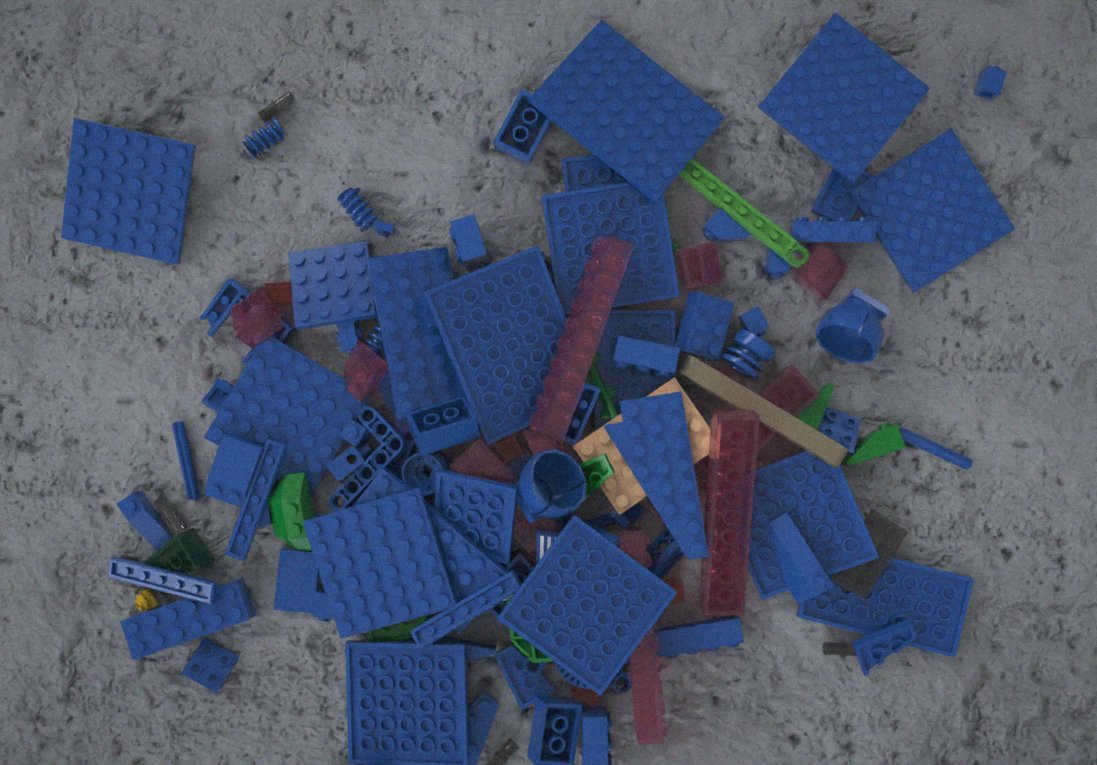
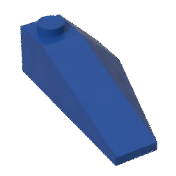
M788 512L770 521L784 580L796 602L800 603L809 600L834 586L832 579Z

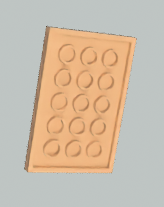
M674 377L646 397L682 392L693 464H695L720 447L721 444ZM618 415L606 424L623 422L622 415ZM604 425L573 446L582 461L606 453L615 472L600 487L619 515L647 496L604 429Z

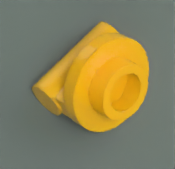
M149 588L137 594L134 601L138 610L145 612L159 605V602Z

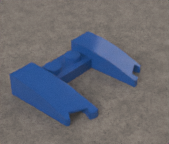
M228 278L200 319L207 318L212 328L206 331L210 337L219 330L235 309L264 331L242 361L244 364H247L265 333L285 343L296 328L282 315H277L249 292L250 290L237 279Z

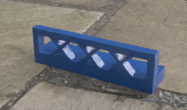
M666 528L636 561L662 580L682 559L684 554L668 528ZM668 541V547L665 550L659 551L660 544ZM649 556H654V562L651 565H646V559Z

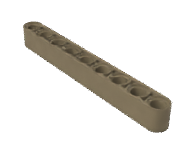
M688 355L678 371L687 380L835 468L839 467L848 452V449L691 355Z

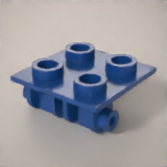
M826 407L817 431L847 448L849 453L854 454L861 419Z
M204 637L181 674L217 693L224 686V681L239 659V656Z

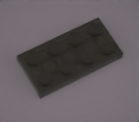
M872 509L865 518L864 523L879 558L829 575L834 582L864 601L908 533Z

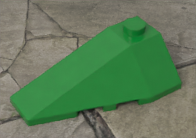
M606 453L578 463L586 478L584 483H587L586 496L582 503L615 472Z

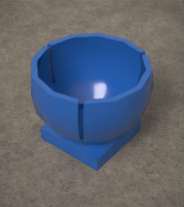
M854 288L837 306L825 312L820 319L815 337L823 349L841 360L858 364L873 361L882 346L885 334L881 320L889 314L890 308L859 289Z
M556 449L542 451L533 455L520 471L519 481L513 484L519 487L517 503L529 523H532L541 516L552 519L573 513L585 499L587 483H584L586 478L581 466L569 454Z

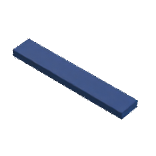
M267 438L225 555L246 561L288 445Z
M116 556L110 557L109 578L208 604H213L216 601L218 582Z
M510 571L456 603L453 607L444 610L412 629L410 632L418 650L427 647L512 597L521 586L516 571Z

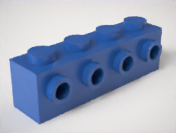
M796 217V221H790L789 235L797 242H875L876 222L870 221V217H858L857 221H849L850 217H837V221H829V217H817V221H809V217Z

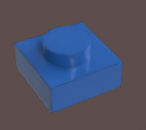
M374 220L372 228L377 232V235L382 237L395 236L396 227L393 224Z

